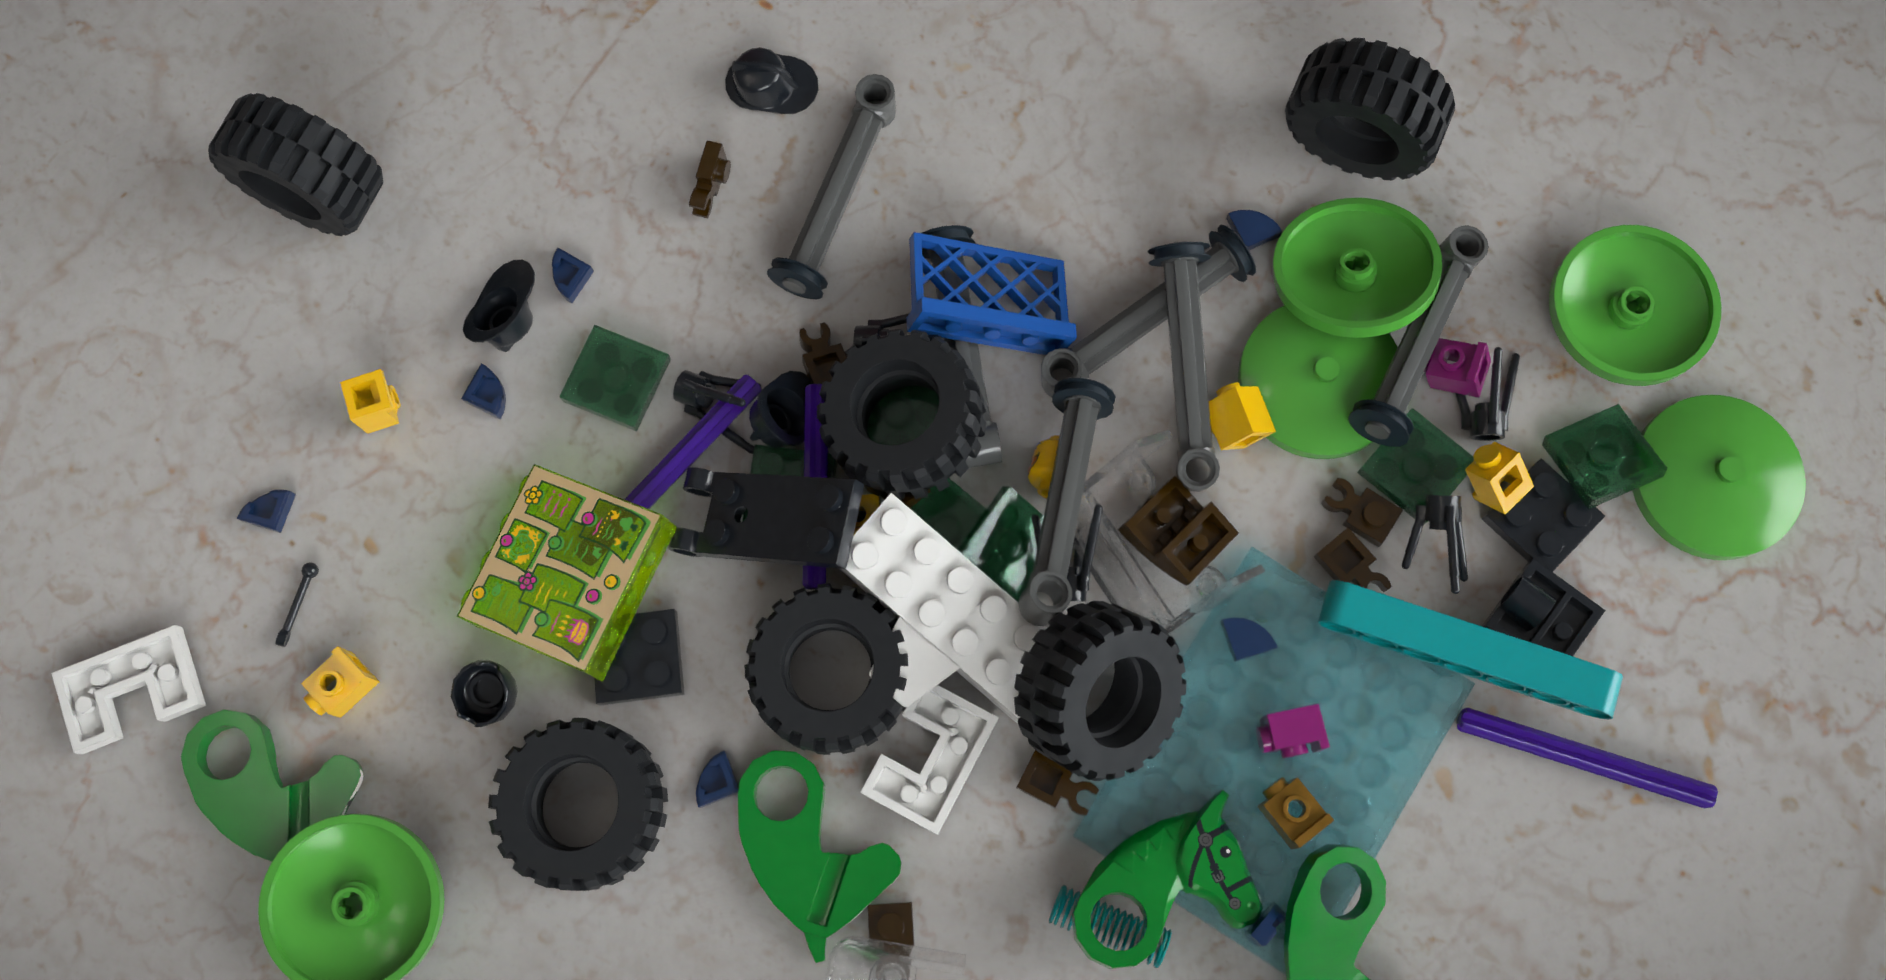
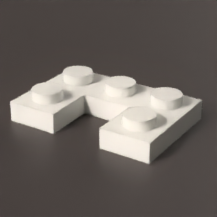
M177 625L51 673L73 753L85 754L124 738L113 698L147 685L154 712L159 721L166 722L206 706L184 630Z
M939 685L910 707H906L902 714V717L939 736L921 773L918 774L881 754L860 792L936 835L939 834L999 720V717Z

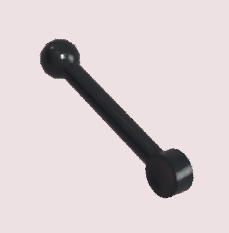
M306 563L301 569L303 578L283 628L277 635L275 644L285 647L290 639L292 626L310 581L319 572L318 566L315 563Z

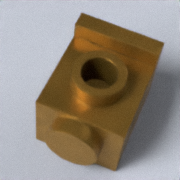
M1283 776L1262 792L1266 800L1257 806L1291 850L1301 848L1334 821L1332 816L1324 811L1298 777L1291 779L1289 782ZM1292 800L1297 801L1302 807V813L1298 818L1291 816L1288 812V804Z

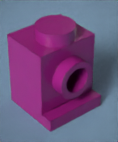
M1439 338L1424 370L1430 388L1479 398L1491 364L1488 345L1484 342H1478V345ZM1448 361H1453V362H1456V363L1448 364L1447 362H1448Z
M1319 703L1267 714L1259 719L1261 726L1256 727V737L1261 752L1272 753L1281 751L1282 759L1309 753L1307 745H1311L1312 753L1330 748Z

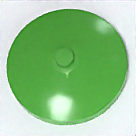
M1371 198L1336 199L1319 204L1303 212L1285 228L1276 244L1273 257L1274 285L1278 296L1286 308L1295 317L1312 328L1331 335L1352 338L1387 334L1405 327L1416 320L1434 300L1442 273L1441 250L1435 236L1427 225L1417 216L1400 206Z
M1612 226L1587 236L1561 261L1554 273L1549 291V312L1552 325L1566 351L1591 373L1618 384L1630 386L1656 385L1680 376L1707 354L1720 328L1721 297L1715 278L1707 264L1694 249L1679 238L1648 226Z
M1284 305L1264 318L1249 337L1239 361L1238 383H1240V386L1259 387L1276 430L1275 433L1266 437L1273 444L1292 454L1306 458H1341L1357 453L1373 443L1358 434L1351 427L1348 417L1353 411L1356 402L1374 399L1398 347L1390 333L1373 337L1352 338L1319 331L1303 323Z
M1700 395L1684 399L1669 406L1654 417L1640 433L1630 461V481L1633 495L1649 525L1671 545L1686 553L1705 559L1733 560L1744 558L1774 545L1792 528L1804 503L1806 489L1804 466L1799 451L1790 435L1779 422L1761 408L1730 396Z
M357 813L321 820L303 829L290 839L278 852L265 875L258 907L259 925L264 944L275 964L291 980H401L412 972L425 958L438 935L445 901L442 876L434 856L424 842L410 829L394 820L379 815Z

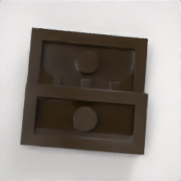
M1176 476L1168 480L1117 529L1150 562L1185 586L1189 585L1239 534L1212 501L1202 506Z

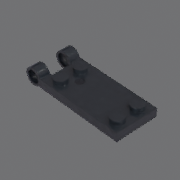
M689 467L683 490L694 495L711 497L703 532H698L686 528H673L668 549L672 552L691 557H712L846 569L864 484L856 479L726 473ZM748 510L747 518L741 522L743 513Z

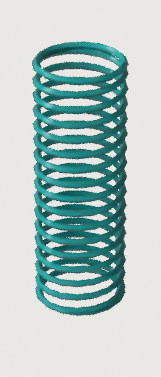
M1062 885L1051 911L1049 924L1053 922L1056 915L1053 924L1054 926L1057 925L1069 898L1060 925L1061 928L1064 927L1075 900L1077 902L1080 896V891L1074 895L1072 888L1067 893V886ZM1099 900L1092 910L1093 913L1096 907L1091 924L1093 931L1103 909L1095 934L1096 939H1098L1103 923L1110 911L1100 943L1103 945L1110 925L1116 915L1107 948L1112 943L1122 917V925L1113 949L1117 950L1129 919L1130 923L1120 950H1125L1130 933L1137 921L1128 949L1134 947L1144 920L1140 922L1139 916L1134 919L1133 913L1127 916L1126 910L1120 914V908L1114 911L1113 905L1107 908L1106 902L1100 906ZM1072 915L1067 927V931H1070L1072 926ZM1166 927L1163 929V940L1154 960V968H1158L1161 965L1170 943L1172 931L1171 929L1167 931ZM1154 953L1148 956L1147 965L1151 963Z

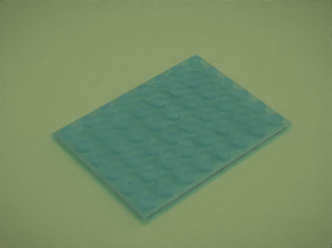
M1251 547L1183 656L1186 672L1182 674V678L1187 683L1186 695L1181 696L1180 703L1183 705V710L1180 718H1175L1171 727L1175 730L1170 739L1163 740L1159 746L1161 751L1153 759H1145L1142 768L1133 773L1125 771L1124 777L1105 782L1089 808L1087 815L1084 816L1074 832L1073 837L1103 857H1106L1124 840L1160 820L1199 811L1210 798L1223 789L1230 796L1224 807L1222 818L1239 842L1248 870L1263 905L1262 913L1273 901L1286 912L1287 903L1299 868L1310 853L1326 844H1338L1358 847L1374 859L1376 858L1475 683L1457 672L1320 626L1318 618L1326 592L1259 550ZM1233 617L1254 621L1270 633L1278 648L1234 663L1220 621ZM1319 703L1330 748L1312 753L1311 745H1307L1309 753L1282 759L1281 751L1272 753L1261 752L1256 737V727L1261 726L1260 718L1267 714ZM1282 776L1287 782L1298 777L1324 811L1329 813L1334 819L1331 824L1298 849L1291 850L1257 807L1266 800L1262 792ZM1292 800L1288 804V812L1291 816L1298 818L1302 813V807L1297 801ZM1348 863L1335 865L1328 870L1322 879L1320 888L1321 901L1326 911L1333 917L1343 915L1361 884L1356 870ZM1179 891L1174 900L1175 904L1286 975L1284 963L1285 921L1275 928L1277 933L1266 946H1256L1244 935L1250 926L1241 929L1231 928L1221 918L1217 909L1207 900L1190 893L1187 894L1184 891Z

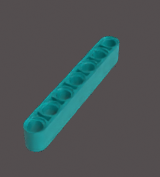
M1338 580L1329 581L1318 618V624L1331 631L1590 717L1609 720L1613 718L1623 680V675L1615 670L1355 584Z

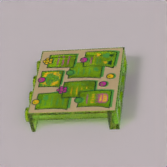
M534 464L529 475L525 476L519 486V494L510 512L503 517L500 523V532L491 549L483 556L480 571L472 587L464 594L461 600V608L456 617L603 682L677 527L660 513Z

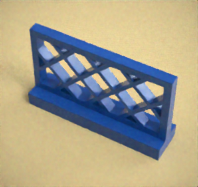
M913 232L909 238L912 310L906 317L907 332L919 330L926 332L927 335L938 334L942 338L1047 355L1055 349H1067L1076 340V323H1070L1068 319L1063 260ZM922 248L934 250L943 262L934 268L922 256ZM961 256L972 257L982 269L972 275L958 258ZM998 263L1009 264L1019 276L1010 282L996 265ZM948 266L964 282L955 290L939 274ZM1036 269L1052 272L1053 286L1047 289L1033 272ZM986 273L1002 289L994 296L978 281ZM930 280L944 294L945 298L940 300L924 297L923 285ZM1023 280L1039 296L1032 303L1015 287ZM969 287L984 304L981 307L968 305L959 294ZM1007 294L1022 311L1020 313L1008 312L998 303V300ZM1044 301L1055 312L1056 320L1044 318L1035 307Z

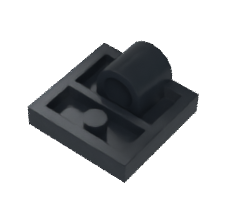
M1533 558L1527 562L1482 627L1574 656L1606 610Z

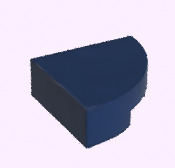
M1237 210L1228 213L1226 218L1231 229L1241 238L1248 250L1272 241L1282 234L1281 228L1273 219L1257 211Z
M556 249L552 258L553 279L561 295L567 301L573 303L594 270L590 265L564 250Z
M481 363L461 399L465 403L501 419L506 405L504 387L499 378L487 366Z
M288 490L269 491V493L260 496L253 502H248L238 514L237 519L281 533L296 494Z
M1237 617L1226 618L1220 621L1234 663L1278 648L1270 633L1254 621Z
M725 750L712 757L700 775L696 787L698 808H703L738 794L739 785Z
M1273 901L1261 914L1260 919L1245 931L1244 935L1254 945L1266 946L1276 935L1275 928L1286 920V912Z

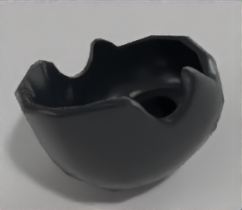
M477 660L464 666L453 679L450 697L457 711V717L474 724V727H485L503 720L515 706L518 690L514 677L504 666L491 660Z

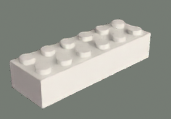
M890 493L853 536L846 569L839 570L866 593L879 599L880 605L885 609L889 608L897 620L901 617L960 668L957 672L1018 724L1020 716L1015 714L1014 697H1017L1019 693L1014 688L1016 674H1021L1023 664L1020 661L1024 652H1029L1035 643L1032 638L1040 629L1046 630L1047 627L1035 626L1027 622L1021 615L1019 603L894 494Z

